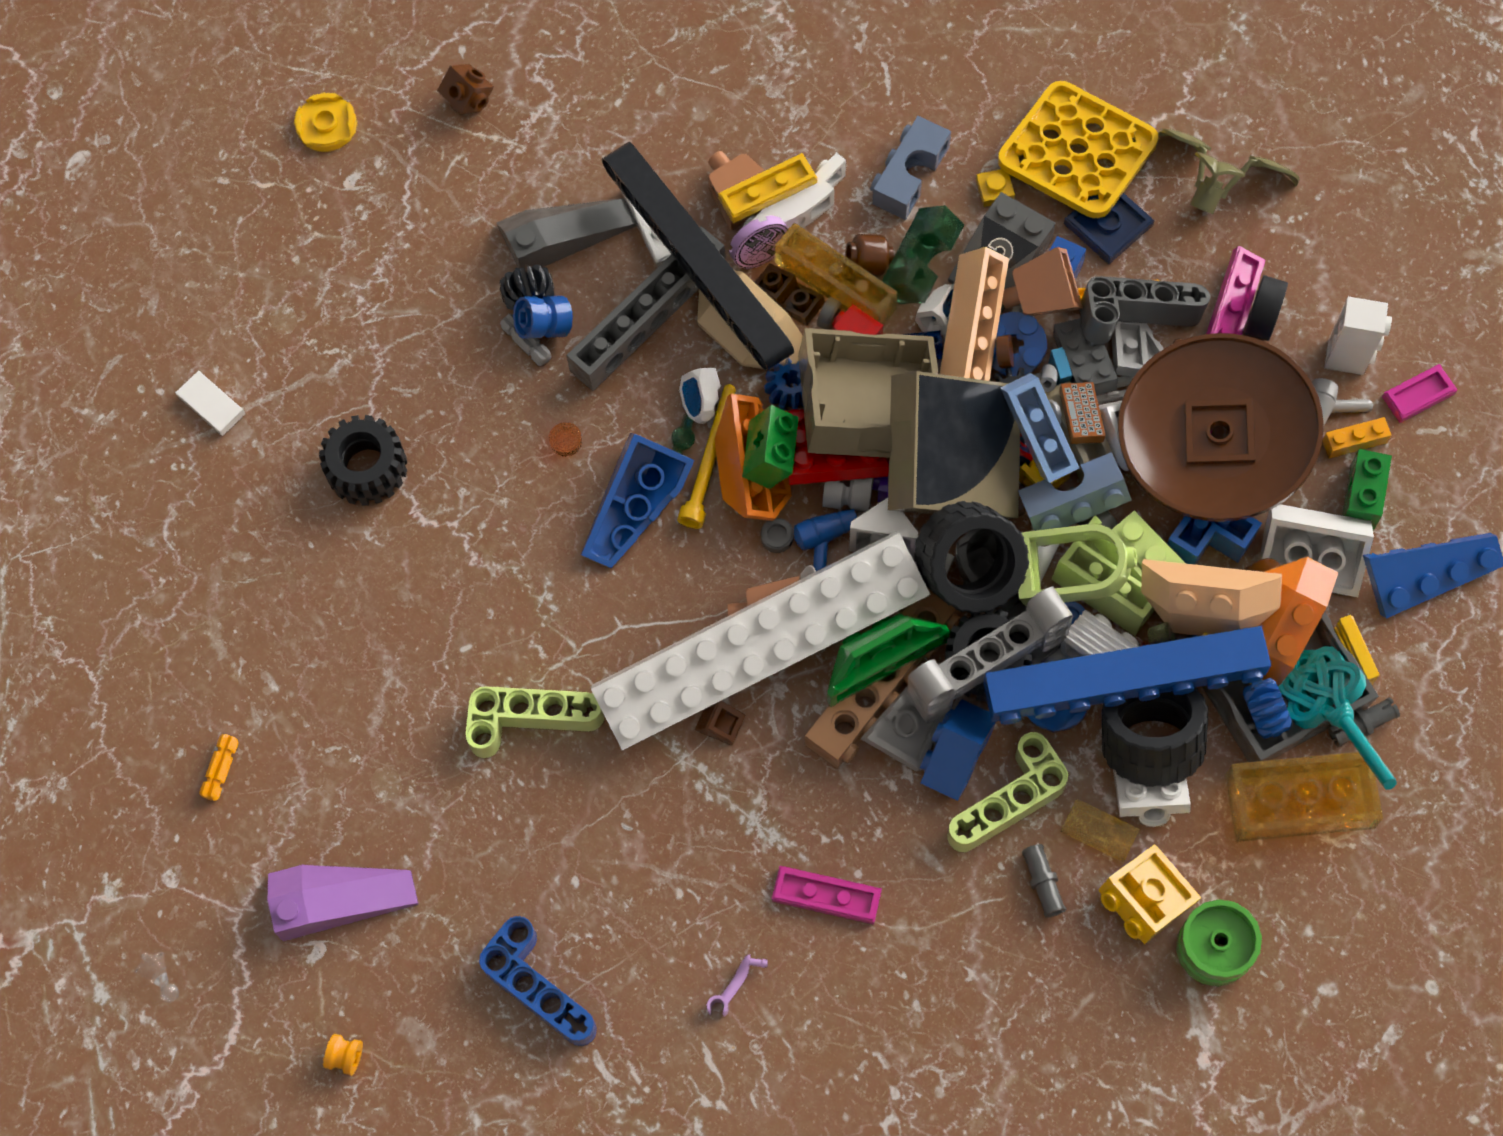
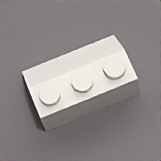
M1280 504L1269 510L1263 534L1260 559L1272 558L1283 565L1307 556L1338 572L1332 593L1358 597L1366 569L1363 555L1370 553L1374 538L1372 523L1369 520Z

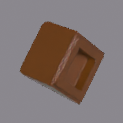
M721 700L703 710L695 730L728 745H733L746 715Z

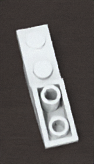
M836 153L829 161L827 159L822 161L815 171L817 176L816 184L764 208L757 216L752 215L746 220L743 227L756 219L759 222L767 220L766 216L770 215L780 217L789 228L790 235L809 225L834 204V187L846 176V160Z

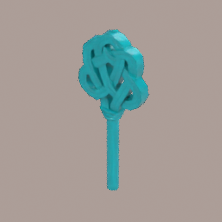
M1324 646L1316 650H1303L1293 670L1279 685L1281 694L1288 701L1287 710L1290 718L1297 726L1303 729L1316 728L1325 720L1329 721L1331 725L1341 728L1384 789L1390 790L1394 788L1397 780L1354 722V710L1350 704H1353L1362 695L1366 687V676L1354 663L1345 661L1340 652L1333 646Z

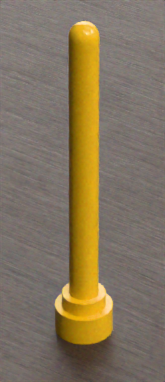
M727 384L723 388L690 501H686L685 505L681 506L677 521L681 525L689 528L700 529L705 520V507L702 503L717 456L714 439L727 396L736 392L732 384Z

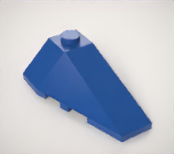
M630 433L616 463L581 555L612 568L651 522L660 515V512L680 493L695 460L635 433Z

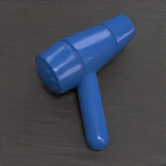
M854 509L812 517L794 525V538L797 545L802 550L814 548L813 567L816 571L826 567L828 542L850 531L851 521L857 518Z

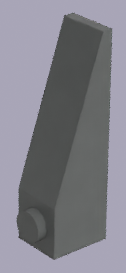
M624 198L524 210L496 223L518 268H522L525 265L531 267L536 264L541 267L547 266L637 226Z

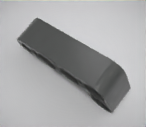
M1105 276L1093 277L1089 280L1081 299L1083 309H1080L1083 335L1089 342L1102 345L1109 342L1118 321L1187 327L1195 326L1201 321L1210 301L1209 291L1195 283Z

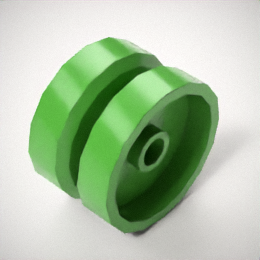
M1218 899L1205 902L1191 912L1177 935L1176 951L1181 966L1190 977L1202 984L1219 987L1233 984L1253 966L1261 951L1262 935L1258 922L1246 908L1233 901ZM1214 939H1218V944H1224V947L1216 945Z

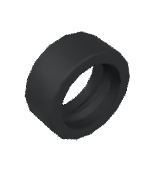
M1265 275L1262 277L1245 328V335L1265 341L1270 340L1286 294L1288 282Z

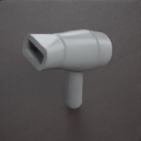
M1316 378L1312 381L1321 403L1324 425L1331 413L1370 412L1373 409V403L1368 399L1336 400L1339 388L1331 380Z

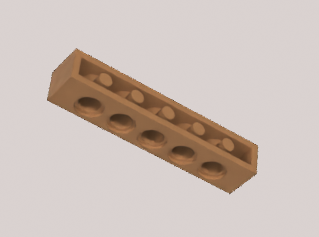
M929 588L928 590L931 595L907 606L901 613L947 625L950 631L954 625H958L959 619H961L958 616L959 610L946 604ZM939 647L893 672L892 674L895 676L893 680L889 682L879 680L832 707L828 706L806 733L805 746L837 769L843 761L848 764L860 748L857 744L861 737L878 720L877 718L883 710L887 709L900 695L898 691L905 683L908 684L909 674L919 666L925 657L931 659ZM867 696L874 701V704L871 707L863 708L856 701L860 697ZM847 722L854 727V730L849 734H841L835 727L839 723Z

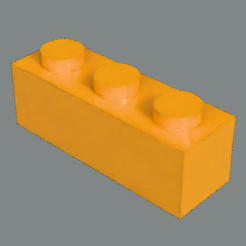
M1385 417L1326 432L1322 442L1330 459L1356 452L1358 449L1364 450L1386 444L1392 435Z

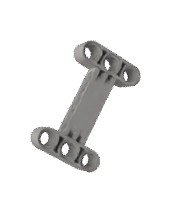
M1048 587L1028 601L1025 612L938 665L933 659L917 667L908 676L907 695L927 724L934 722L952 708L954 699L982 683L985 673L1003 670L1037 648H1040L1042 652H1046L1064 641L1068 636L1073 615L1054 587ZM1014 632H1021L1027 636L1028 640L1023 644H1016L1010 639L1009 635ZM984 650H993L998 654L999 658L994 662H987L981 658L980 653ZM955 668H964L968 671L969 677L965 680H957L951 676L950 672Z

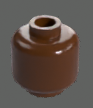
M857 234L852 242L849 241L846 245L845 262L847 267H851L856 275L881 276L886 272L888 265H892L894 262V248L889 246L885 236Z

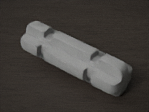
M512 313L501 320L502 329L512 336V339L527 355L532 356L531 359L538 366L545 365L551 359L550 350L544 344H540L538 338L522 339L518 336L514 327Z

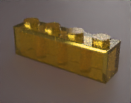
M795 222L775 244L776 264L795 275L826 298L833 297L841 301L842 309L845 311L854 304L884 325L897 309L898 292Z

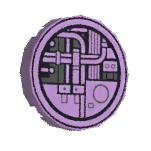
M770 215L766 216L767 220L759 222L758 219L753 220L737 232L731 241L732 250H729V255L738 267L745 269L759 267L771 261L786 247L790 238V230L780 217Z

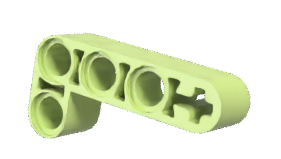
M480 687L471 694L469 699L466 740L476 756L489 758L499 750L502 726L594 731L603 724L605 717L594 694L589 692ZM490 700L495 702L494 707L488 712L478 710L484 701ZM524 702L529 705L528 709L521 714L512 712L513 707L518 703ZM558 704L563 707L562 711L555 716L546 714V710L551 705ZM571 705H573V707H574V710H572V714H573L572 717H571V711H570V707H569V706H571ZM587 707H592L593 711H590L588 717H584L583 713H586ZM482 733L492 735L486 744L479 745L475 743L477 736Z
M1029 732L1024 734L1019 740L1016 749V761L1024 773L1023 776L956 815L951 820L948 830V842L954 850L967 852L976 848L1058 798L1063 793L1068 781L1067 769L1042 734ZM1029 745L1035 746L1040 750L1041 755L1031 758L1024 753L1023 748ZM1046 774H1054L1059 778L1060 784L1049 786L1043 781L1042 777ZM1018 791H1024L1030 795L1031 801L1027 804H1020L1014 799L1013 794ZM988 809H996L1001 813L1002 819L997 822L989 821L985 817L984 812ZM975 818H976V821H977V824H978V825L974 827ZM961 827L963 831L972 828L969 838L967 839L965 835L958 837V828Z

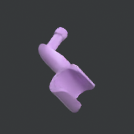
M750 954L746 955L722 995H715L708 1000L707 1011L709 1015H711L712 1005L719 1002L724 1005L723 1017H725L728 1013V1003L744 983L750 965L765 968L767 967L768 960L751 959Z

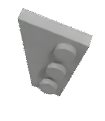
M907 686L861 737V740L912 770L919 771L922 770L920 766L927 751L932 747L933 741L931 740L939 722L943 721L944 716L927 724L908 697Z

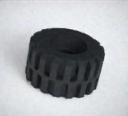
M358 415L351 416L352 421L347 423L345 419L339 421V428L335 429L332 427L328 431L330 438H323L321 445L324 450H319V458L322 462L320 465L332 490H335L337 496L341 499L346 497L348 503L354 505L357 500L360 501L362 506H369L370 500H374L378 504L383 502L381 497L387 495L390 498L394 495V487L400 489L403 481L401 477H406L407 474L405 464H408L407 457L400 439L391 425L387 427L386 422L380 418L375 422L373 416L365 415L364 420H360ZM375 450L381 453L377 463L370 469L365 471L347 469L349 460L360 451Z
M1001 610L1000 615L993 614V611L985 612V614H980L979 612L978 614H971L970 618L963 616L959 619V625L953 626L950 631V637L947 639L945 660L1009 622L1010 619L1007 618L1008 612ZM1014 632L1009 635L1010 639L1016 644H1023L1028 640L1027 636L1021 632ZM1027 654L1005 669L1031 665L1032 654ZM955 668L950 672L951 676L957 680H965L969 677L968 671L964 668ZM983 682L963 695L970 697L971 694L977 696V701L983 702L984 697H986Z

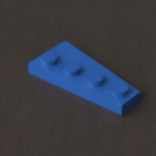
M1492 533L1451 539L1450 542L1441 544L1428 543L1421 545V547L1407 550L1403 548L1394 549L1384 554L1376 555L1372 553L1363 555L1380 615L1385 618L1396 615L1503 567V556L1498 538Z

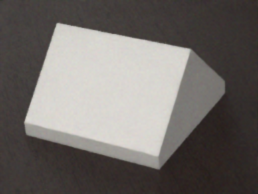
M888 498L851 521L849 551L856 552L897 531L900 533L914 560L918 531L903 512L888 510Z

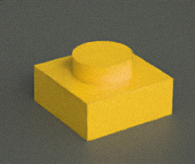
M1002 169L976 174V183L983 207L991 206L1001 192L1013 199L1015 198L1010 176Z

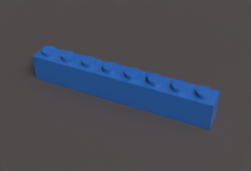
M1262 626L988 672L985 673L983 684L991 722L1000 721L1002 725H1009L1020 722L1022 720L1021 717L1035 715L1037 719H1044L1056 715V711L1070 709L1071 713H1079L1089 710L1091 708L1090 705L1104 703L1105 707H1114L1125 703V699L1139 697V701H1149L1160 696L1159 693L1173 691L1174 695H1184L1193 692L1194 687L1207 685L1208 689H1218L1229 685V681L1241 679L1242 683H1253L1262 680L1272 665Z

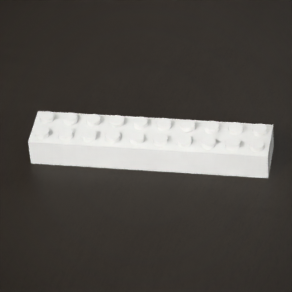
M895 531L593 684L591 690L621 749L624 750L931 594L900 533Z

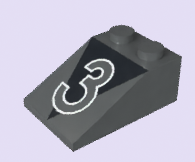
M1001 192L984 215L963 253L987 247L1009 258L1004 287L1006 289L1015 286L1012 274L1014 269L1044 254L1053 240L1056 223ZM958 262L948 278V282L955 284ZM1003 303L1001 306V312H1003L1005 309Z

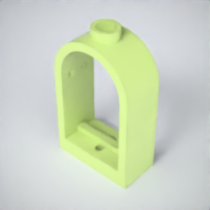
M1099 524L1021 532L1024 536V542L1028 546L1029 567L1026 571L1025 581L1018 589L1019 600L1027 606L1028 601L1042 591L1038 546L1103 539L1112 542L1118 548L1119 559L1117 567L1106 580L1096 584L1054 588L1063 602L1100 599L1111 596L1119 591L1128 580L1131 568L1137 567L1135 547H1126L1113 530Z

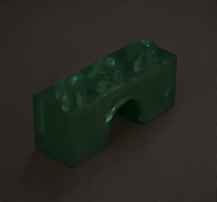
M946 205L919 208L879 286L898 304L925 303L938 278L927 266L928 263L938 253L953 249L965 224Z

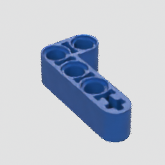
M522 916L508 919L481 952L479 963L482 970L490 980L570 1043L576 1046L589 1044L594 1040L597 1032L593 1017L587 1010L524 962L537 943L536 931L531 922ZM518 928L527 929L528 936L523 942L515 943L511 941L513 931ZM502 955L506 957V963L502 969L497 971L489 969V962L494 956ZM525 976L533 978L531 989L526 992L516 990V983L520 978ZM550 998H557L561 1000L559 1010L553 1014L543 1012L545 1001ZM568 1013L579 1024L585 1020L584 1024L587 1030L584 1033L577 1031L574 1034L575 1031L572 1025L566 1020Z

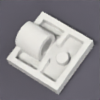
M1113 770L1120 817L1139 816V820L1143 825L1156 827L1168 822L1171 814L1190 813L1191 803L1186 778L1182 782L1173 783L1169 786L1149 787L1129 782V780L1118 776Z

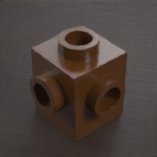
M470 64L452 65L447 70L437 92L450 103V107L454 111L466 114L481 112L488 104V97L494 86L485 79L483 72L473 68Z

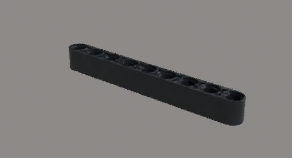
M627 142L603 157L601 161L608 175L757 363L765 371H768L792 355L794 348L786 334L631 142Z

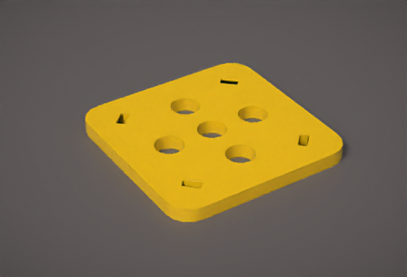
M1056 81L1047 87L1002 146L998 154V165L1006 173L1091 218H1101L1110 212L1153 153L1159 136L1156 129L1151 125L1069 82ZM1095 123L1101 126L1102 130L1100 132H1091L1086 128V125ZM1054 130L1060 136L1050 139L1044 136L1043 132ZM1080 144L1087 151L1075 153L1071 150L1070 146ZM1019 155L1024 156V159L1021 161V163L1018 158ZM1099 159H1109L1113 162L1114 166L1104 168L1097 161ZM1058 165H1064L1071 172L1062 175L1057 173L1054 168ZM1098 195L1099 199L1088 201V196Z

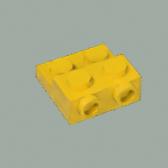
M1155 844L1110 876L1098 889L1102 894L1101 902L1104 907L1111 912L1116 911L1125 921L1124 928L1127 934L1133 939H1140L1143 944H1146L1162 932L1175 919L1201 899L1200 895Z

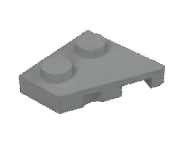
M1117 322L1111 337L1113 366L1116 375L1134 377L1148 360L1164 349L1160 342L1153 337V332L1147 323Z

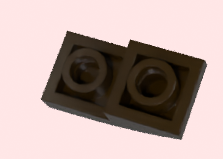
M771 263L754 282L783 308L790 317L806 326L825 303L822 294L798 283L795 275Z

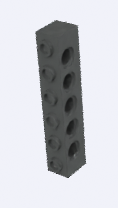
M700 226L701 230L725 258V245ZM672 254L566 355L570 372L592 391L606 380L699 289Z

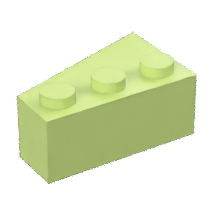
M1095 515L1088 524L1101 525L1102 522ZM1103 539L1073 542L1059 560L1051 580L1062 587L1102 582L1110 577L1117 567L1119 559L1118 548L1112 542ZM1138 565L1131 568L1128 580L1113 595L1100 599L1082 600L1134 636H1136L1154 612V608L1141 593L1142 570Z

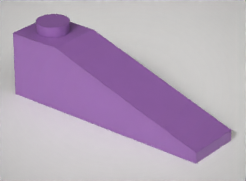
M299 865L268 874V904L274 933L282 941L419 905L410 870Z

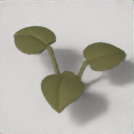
M1166 128L1158 131L1159 137L1172 136L1192 145L1198 151L1195 152V156L1200 159L1198 177L1195 183L1197 190L1190 205L1205 212L1214 214L1220 198L1225 199L1231 188L1241 177H1245V173L1251 167H1267L1282 172L1291 179L1295 187L1300 181L1299 176L1295 172L1275 161L1250 155L1247 163L1241 169H1238L1227 162L1218 161L1216 158L1207 155V150L1211 151V147L1192 135ZM1206 165V167L1211 171L1212 177L1206 176L1203 181L1204 170ZM1223 174L1235 175L1224 189H1221L1224 183L1217 180L1218 176Z

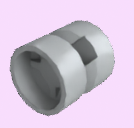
M873 478L825 482L823 507L841 509L844 505H848L850 510L868 511L870 509Z

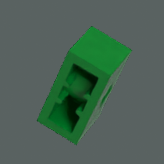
M770 405L749 420L743 478L771 489L792 474L799 417Z
M1358 449L1350 465L1342 516L1369 520L1374 531L1383 515L1392 455Z

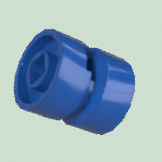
M536 296L520 297L516 301L513 311V322L518 336L522 339L542 338L543 336L546 338L566 337L570 333L573 323V313L569 300L565 296H545L543 298Z

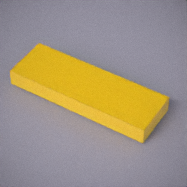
M803 153L718 193V199L731 221L735 223L816 184L817 176Z

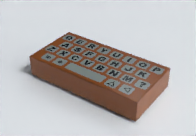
M1094 383L1061 384L1059 393L1071 444L1104 442L1106 434Z

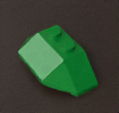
M897 614L892 618L887 616L872 625V629L863 634L856 632L845 638L842 642L843 645L839 647L827 691L829 706L832 707L947 643L950 635L947 625Z

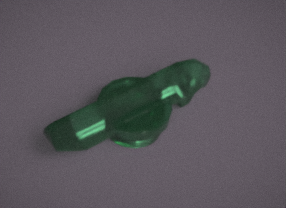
M686 412L680 427L674 429L671 436L672 450L682 454L683 450L689 449L695 442V435L691 430L694 421Z

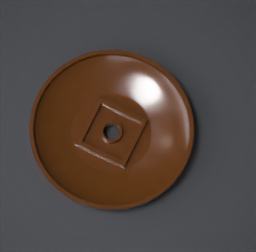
M1213 333L1190 337L1178 341L1155 354L1131 380L1121 403L1118 422L1121 452L1126 466L1139 486L1159 504L1176 513L1198 520L1215 522L1238 521L1251 518L1277 507L1290 498L1304 484L1317 462L1324 429L1323 412L1318 394L1303 369L1291 357L1269 343L1256 338L1231 333ZM1216 426H1223L1228 429L1229 435L1224 439H1216L1211 435L1210 431Z

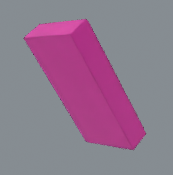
M1438 364L1384 392L1382 398L1399 423L1455 395L1457 388L1441 365Z

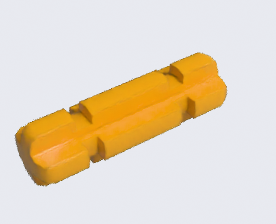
M221 734L216 745L218 751L213 753L205 775L207 781H203L199 794L207 800L217 801L222 791L220 784H224L233 760L231 754H235L239 744L238 740L231 735Z

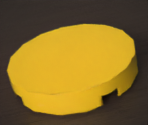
M320 93L309 97L302 107L299 106L295 113L294 125L298 138L306 147L315 151L330 152L340 149L351 140L356 132L357 119L353 106L344 100L342 96L335 93Z

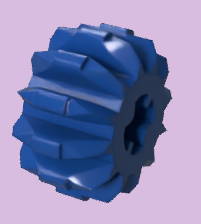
M788 357L784 366L778 363L773 367L774 371H767V383L764 385L765 393L770 395V404L779 403V408L784 411L787 407H792V409H798L799 405L803 407L799 361L796 364H792V360Z
M1267 678L1244 687V699L1256 729L1262 738L1266 739L1272 736L1274 738L1291 729L1292 720L1275 680Z

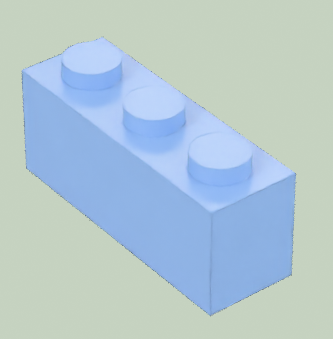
M1030 373L1001 387L1041 477L1048 483H1051L1079 469L1039 378Z

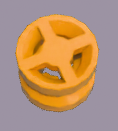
M334 1033L325 1051L323 1068L328 1070L342 1069L344 1074L352 1076L361 1059L363 1042L357 1039L350 1042L344 1040L342 1035Z

